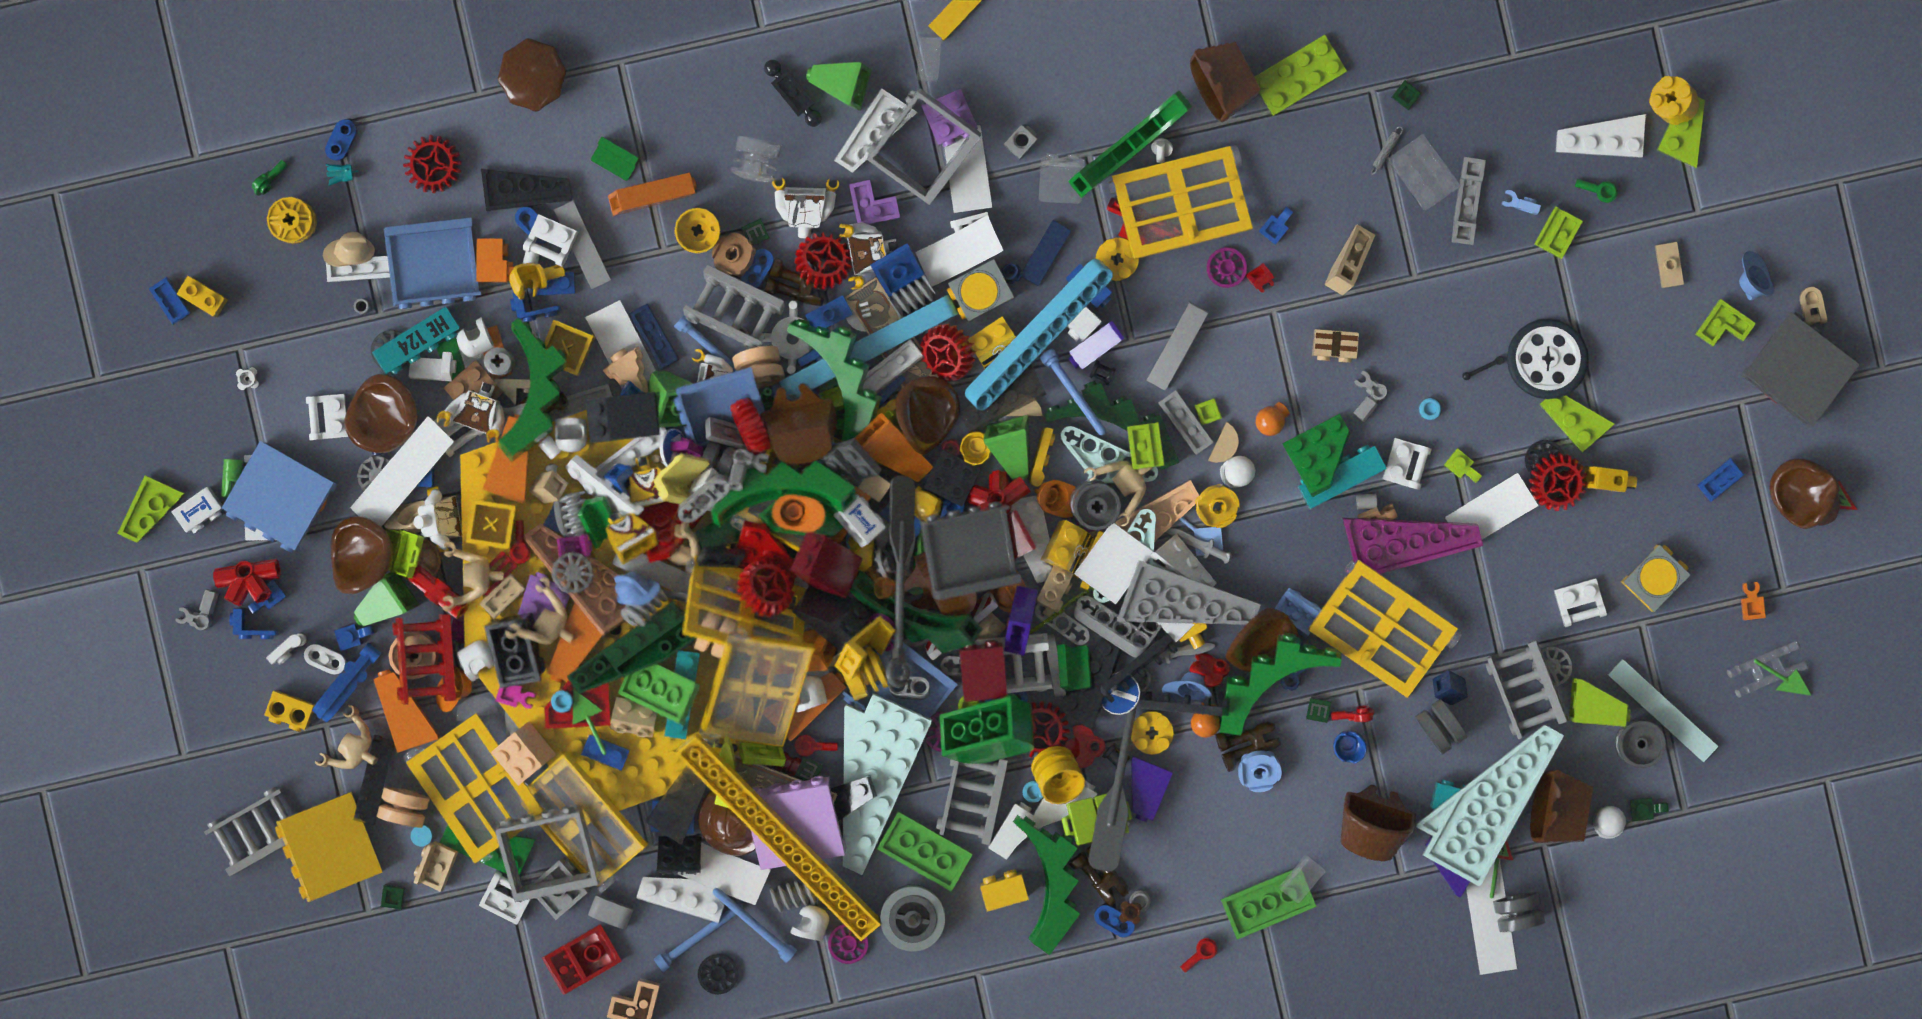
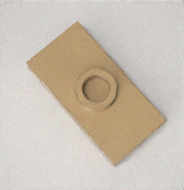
M1677 242L1656 245L1655 250L1661 287L1684 285Z
M509 574L479 604L495 619L526 588L512 574Z

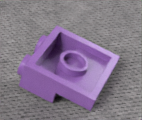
M961 89L936 99L971 126L978 129ZM927 103L922 105L938 146L943 144L944 147L956 143L955 138L963 136L965 139L969 136L967 132Z
M536 572L535 575H530L518 615L532 612L536 622L545 608L556 612L552 602L545 593L536 590V585L542 588L546 587L545 583L541 582L540 579H548V575ZM549 580V587L560 598L566 610L570 595L559 589L555 582Z

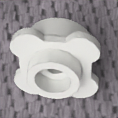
M255 368L237 370L236 376L239 382L237 386L240 390H245L248 387L253 389L258 387L259 382L256 380L257 370Z

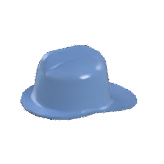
M1747 251L1743 254L1742 258L1744 272L1739 279L1740 287L1749 300H1754L1762 295L1771 296L1774 293V287L1764 260L1757 253Z
M633 571L614 578L616 582L615 590L618 594L617 601L620 604L644 605L652 601L660 591V585L657 581L645 579Z
M1193 672L1184 674L1180 681L1168 682L1162 688L1163 694L1170 693V700L1175 702H1184L1185 695L1191 696V702H1204L1205 697H1211L1212 699L1209 687H1205L1204 684L1205 676Z

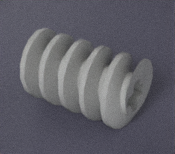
M925 275L922 276L923 283L916 279L914 280L915 287L907 284V292L900 288V296L895 292L892 293L893 300L889 299L901 319L903 318V311L911 314V306L918 310V302L925 306V298L931 302L933 301V293L935 294Z
M496 347L486 353L484 365L492 374L506 375L513 370L515 359L513 354L507 349ZM499 357L504 359V363H500V366L495 364V360H499Z
M586 491L566 494L559 499V502L566 503L565 506L561 507V511L568 512L562 518L570 521L564 525V528L571 529V531L566 533L567 537L587 534L578 515L582 504L587 500L580 498V496L586 493Z
M660 587L658 595L652 601L640 606L627 604L626 608L621 610V615L625 621L633 626L637 624L645 626L646 622L644 619L650 620V613L655 614L657 612L655 607L661 608L662 603L660 600L666 602L668 600L667 596Z
M797 880L794 881L793 888L789 883H786L785 890L778 885L777 892L770 887L774 906L780 913L783 912L784 905L788 910H791L792 903L796 908H799L800 901L805 906L808 905L809 899L813 904L817 901V896L803 882L800 885Z

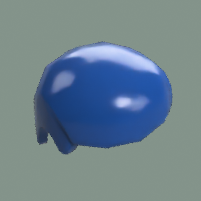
M1347 730L1342 731L1335 737L1333 743L1334 752L1341 761L1356 764L1365 757L1367 752L1366 741L1361 734L1356 731Z

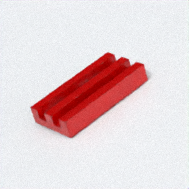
M502 551L489 563V567L491 569L503 557L505 561L495 571L500 572L509 563L511 567L503 574L504 580L518 565ZM497 580L487 590L485 595L488 596L503 580Z

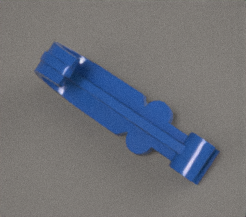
M367 643L359 653L361 655L355 663L349 661L344 665L346 673H340L318 700L312 712L319 719L328 722L357 688V682L361 683L366 680L367 673L365 670L381 655V652L370 643Z

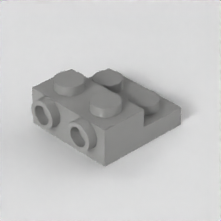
M561 858L532 884L577 875L574 871L576 867L569 859L564 860ZM586 887L537 899L553 918L557 920L586 895L590 889Z

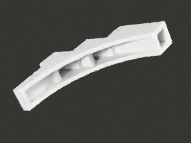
M1085 781L1081 794L1068 803L1090 797L1093 799L1097 795V792L1094 791L1095 786ZM1043 797L1034 813L1030 812L1032 808L1022 802L1019 805L1014 803L988 848L1007 859L1016 846L1027 837L1012 822L1017 815L1023 819L1025 816L1029 817L1036 823L1034 827L1040 829L1069 815L1066 806L1068 803L1052 804Z

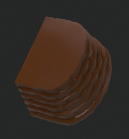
M1236 41L1230 44H1220L1216 47L1214 45L1210 48L1196 49L1190 59L1193 79L1205 104L1218 121L1225 122L1258 96L1261 89Z
M801 383L798 386L801 396L797 400H789L786 397V389L783 387L779 388L772 407L760 414L775 454H777L779 460L789 464H803L824 457L831 450L833 436L836 433L837 415L833 400L818 397L805 383Z
M926 552L913 557L916 566L905 581L904 592L918 586L923 589V596L918 600L912 601L910 605L919 609H938L942 615L947 616L966 615L974 610L977 592L941 600L933 598Z
M1560 770L1546 771L1538 782L1531 809L1530 835L1533 842H1584L1594 786L1587 785V783H1583L1581 780L1569 776V774L1562 773Z
M1370 785L1359 793L1347 792L1344 800L1341 844L1350 852L1375 861H1391L1401 848V845L1413 833L1416 814L1404 806L1399 795L1394 791L1390 792L1389 799L1380 798L1376 794L1378 787L1375 785Z

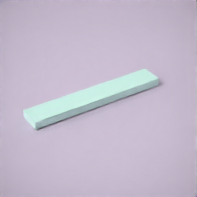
M1623 659L1608 674L1612 680L1702 762H1705L1718 746Z

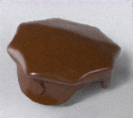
M527 38L503 54L498 82L511 104L537 112L560 97L566 69L554 46Z

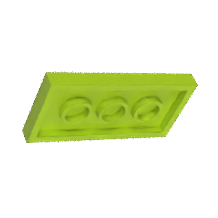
M1323 35L1255 76V79L1261 89L1259 92L1261 98L1272 116L1346 73L1347 70L1326 35Z

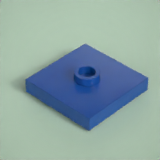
M908 243L870 265L888 297H891L893 292L898 293L900 288H906L907 284L911 285L914 283V280H920L925 275Z

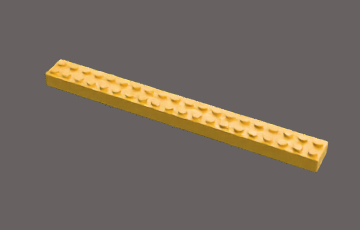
M697 732L677 748L676 754L860 941L881 925L880 917Z

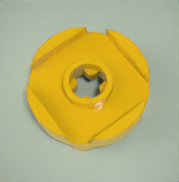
M1123 238L1106 240L1096 253V259H1099L1112 271V281L1127 279L1136 271L1139 259H1133L1129 241ZM1117 253L1121 254L1120 258L1123 259V263L1119 262L1118 266L1114 265V261L1111 260V256H1116Z
M1223 484L1206 488L1195 500L1196 512L1200 520L1207 526L1223 528L1231 524L1237 516L1236 513L1240 505L1237 495ZM1216 502L1223 503L1220 505L1221 509L1219 511H1217L1216 509L1213 510L1214 504Z
M1144 712L1134 721L1131 740L1136 748L1143 753L1152 755L1161 753L1172 742L1174 733L1172 724L1167 717L1159 712ZM1150 727H1154V730L1158 731V735H1155L1154 739H1150V736L1146 735V731H1149Z

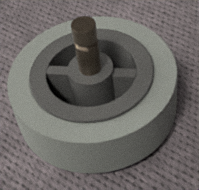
M917 885L904 886L895 890L885 900L880 916L881 928L885 937L895 947L911 952L921 951L933 945L941 936L945 925L944 907L937 895L931 890Z

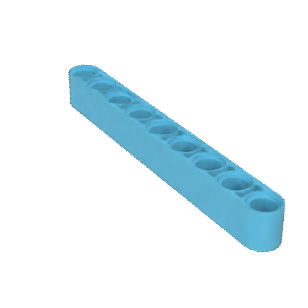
M1093 259L1088 262L967 387L965 397L978 410L987 409L1112 280V271L1099 259Z
M946 295L855 342L850 358H859L865 363L959 313L950 296ZM822 359L783 379L779 384L786 389V397L789 400H793L801 396L799 384L805 383L813 390L834 377L836 378L828 363Z

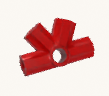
M996 470L992 471L989 475V489L975 484L971 488L967 500L971 504L981 506V509L989 507V503L1001 502V505L1009 506V509H1006L1007 515L1011 511L1012 505L1031 491L1020 476L1009 483L1008 473Z
M277 559L253 563L241 561L234 566L216 568L213 572V579L217 588L229 586L224 599L232 604L242 606L248 593L258 604L269 599L272 593L264 581L280 578L281 567ZM250 570V573L244 577V574Z
M420 565L415 568L413 578H408L410 582L425 593L424 595L430 601L442 608L443 606L451 605V602L443 601L445 596H451L452 598L460 597L449 585L438 577L435 578ZM469 604L456 605L451 611L447 612L456 619H459L465 614Z

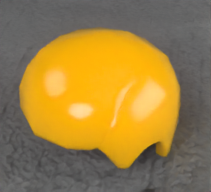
M979 431L971 432L962 439L960 452L966 463L979 465L990 458L992 453L983 440L985 433Z

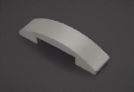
M1464 157L1454 214L1451 241L1453 243L1473 245L1477 210L1486 160Z

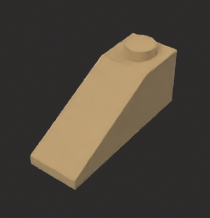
M1358 224L1355 226L1331 268L1325 282L1327 287L1341 295H1344L1354 287L1375 234Z

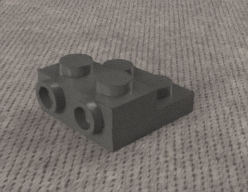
M855 439L833 444L829 453L820 458L824 467L852 486L860 485L865 478L876 476L882 470Z

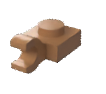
M1393 504L1385 506L1380 512L1375 507L1357 515L1358 518L1393 520L1398 517Z

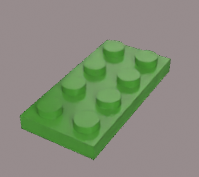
M655 664L625 676L618 694L684 725L701 685L659 664Z
M899 811L877 847L879 851L951 892L973 855L971 852Z
M1300 866L1220 899L1237 939L1317 907Z

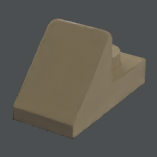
M495 379V384L515 405L518 404V388L522 389V393H529L530 380Z

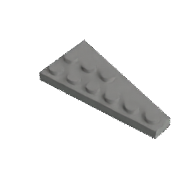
M1139 560L1116 621L1246 625L1258 614L1261 604Z

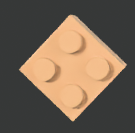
M529 721L491 752L518 786L556 755Z

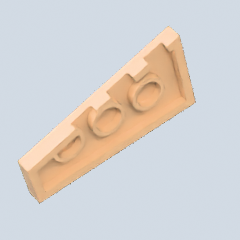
M1188 480L1134 510L1126 526H1121L1127 521L1126 516L1116 520L1115 523L1127 532L1140 510L1151 509L1156 515V542L1164 532L1170 529L1179 518L1195 505V500L1199 494L1191 480ZM1148 512L1145 515L1141 514L1140 517L1143 519L1141 524L1135 523L1134 527L1141 528L1146 533L1148 529L1143 527L1147 522H1152V519H1150L1151 514ZM1132 531L1130 533L1139 542L1141 541L1142 536L1140 532Z

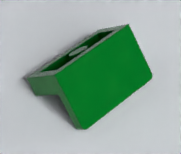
M601 136L591 161L621 179L628 181L640 159Z
M605 496L585 500L578 513L595 549L600 548L603 540L609 538L606 528L611 525L608 522V518L613 512Z
M1066 644L1057 645L1060 687L1066 691L1091 688L1089 647L1084 645L1071 648Z

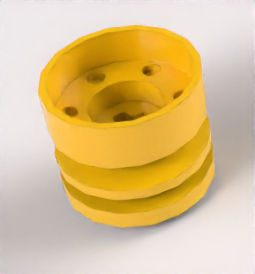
M286 197L274 202L270 207L267 215V225L272 235L277 239L291 244L303 243L313 235L317 219L313 208L305 201ZM288 215L295 217V220L292 221L293 225L286 223V220L289 219Z
M689 209L681 214L676 221V240L688 252H706L714 247L719 239V221L707 209ZM702 225L701 229L704 233L694 236V231L691 230L692 226Z
M871 645L866 647L869 657L864 659L856 676L849 680L843 674L855 701L868 696L866 687L868 685H871L874 691L878 692L879 689L876 682L879 680L884 689L889 687L886 670L879 655L872 649Z
M1062 746L1049 747L1041 751L1031 764L1032 774L1046 801L1052 804H1063L1072 801L1081 794L1085 786V779L1071 750Z

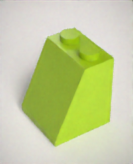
M1572 678L1569 721L1626 727V722H1630L1631 710L1628 709L1627 704L1582 679Z

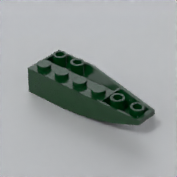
M673 599L655 614H652L650 620L645 619V626L638 624L567 675V678L577 692L581 694L661 663L696 639L695 637L683 634L685 614L677 602Z

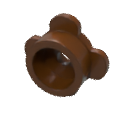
M1124 901L1121 904L1122 914L1119 916L1120 921L1138 924L1140 922L1139 915L1142 906L1139 903L1129 904L1127 901Z

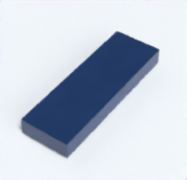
M1052 220L1023 269L1022 277L1039 286L1071 230Z
M648 303L629 313L661 370L680 360Z

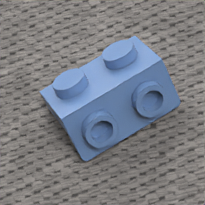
M1288 588L1275 606V609L1281 610L1292 619L1298 634L1305 639L1311 633L1308 630L1309 626L1322 610L1316 603L1308 601L1300 592Z

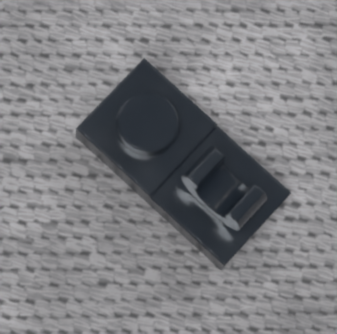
M723 542L720 547L705 546L697 558L698 566L738 568L746 554L744 549L737 548L736 543H732L730 548H727L725 542Z

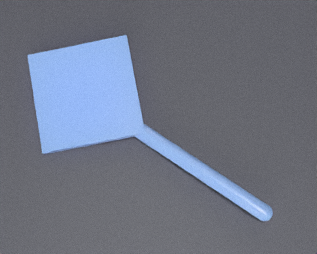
M1184 517L1179 518L1180 521L1194 531L1195 538L1205 542H1210L1213 539L1214 547L1223 550L1221 528H1196ZM1196 548V556L1205 555L1201 550Z

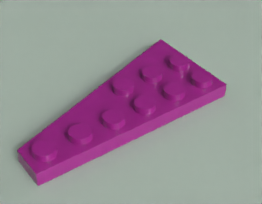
M1342 517L1354 566L1359 560L1380 574L1483 546L1479 526L1474 523Z

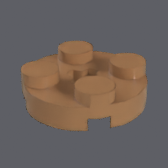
M730 233L731 235L718 239L712 250V258H714V266L717 270L732 277H741L751 267L756 249L745 236L738 233ZM737 250L736 258L731 260L730 252Z

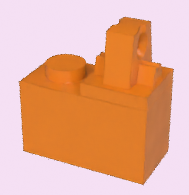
M477 238L476 282L509 283V277L514 267L513 262L505 260V256H508L509 247L508 244H505L504 239Z

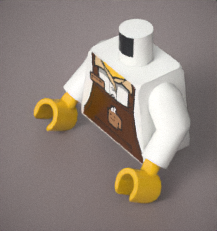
M863 222L850 225L840 224L839 227L845 228V233L840 234V236L846 237L848 240L854 275H858L849 277L848 281L855 280L856 282L855 286L851 288L852 290L860 289L863 287V284L876 276L870 265L886 256V253H891L898 249L896 239L883 241L881 231Z
M485 382L482 383L479 394L472 391L461 394L449 404L445 411L439 412L437 416V422L440 419H446L445 427L449 426L450 418H452L453 422L486 433L488 443L491 438L495 437L496 444H498L506 420L500 401L491 398L495 386Z

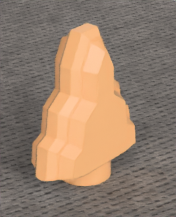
M639 346L629 352L623 348L609 357L612 363L603 369V372L609 379L614 378L620 385L630 381L642 392L649 393L647 381L643 376L645 367L641 360L644 356Z

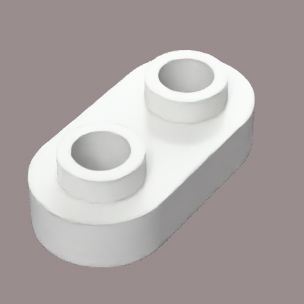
M319 644L308 646L304 652L305 661L318 669L334 675L344 671L346 659L340 653ZM314 651L319 652L320 656L318 659L313 658L312 653ZM334 659L339 661L337 668L332 665Z

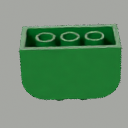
M1009 696L940 714L943 757L966 764H981L1027 753L1034 749L1032 705L1028 702Z

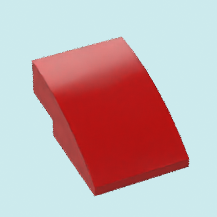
M601 924L542 957L563 995L622 962Z

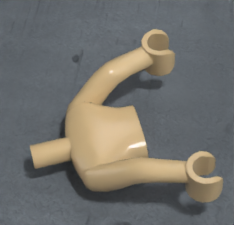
M1119 461L1096 469L1086 468L1084 473L1092 470L1094 476L1089 480H1094L1098 475L1119 470L1112 478L1117 488L1124 497L1135 493L1125 511L1118 516V518L1126 516L1127 521L1121 525L1126 526L1129 523L1130 515L1141 502L1147 489L1142 476L1150 471L1152 467L1133 470L1132 464L1129 461Z
M684 522L682 525H676L675 535L680 538L687 537L690 546L681 544L671 558H668L677 567L689 564L694 565V556H699L701 553L696 534L689 529V523Z
M452 542L444 544L445 547L453 549L451 552H444L446 557L456 556L471 562L464 563L463 586L471 587L474 590L456 598L445 596L443 601H449L451 605L443 606V610L451 611L454 606L471 602L485 594L490 580H503V572L490 571L487 558L456 549Z
M541 578L540 581L544 582L546 587L542 588L536 585V590L545 593L552 602L556 612L549 611L546 608L543 610L533 626L538 633L520 629L517 624H511L510 627L515 629L516 634L506 631V636L510 639L520 636L542 644H551L560 636L570 643L574 635L564 629L567 620L565 608L560 598L549 587V580Z
M348 705V707L352 708L351 715L343 713L345 717L351 718L361 732V736L347 733L340 742L338 752L346 760L330 758L329 755L320 753L324 757L323 763L315 761L316 765L355 769L363 760L371 765L377 763L378 758L368 752L372 738L367 724L359 716V709L357 707Z

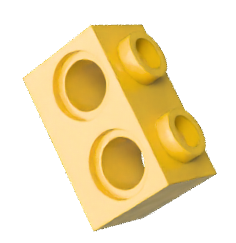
M187 276L177 292V295L213 317L219 316L228 301L226 297L191 276Z
M274 690L264 715L269 717L268 721L279 725H281V722L290 724V729L301 732L302 729H308L314 713L312 710L316 704ZM277 702L284 705L285 710L283 714L275 712L274 706ZM297 710H302L305 714V719L302 722L295 719V712Z

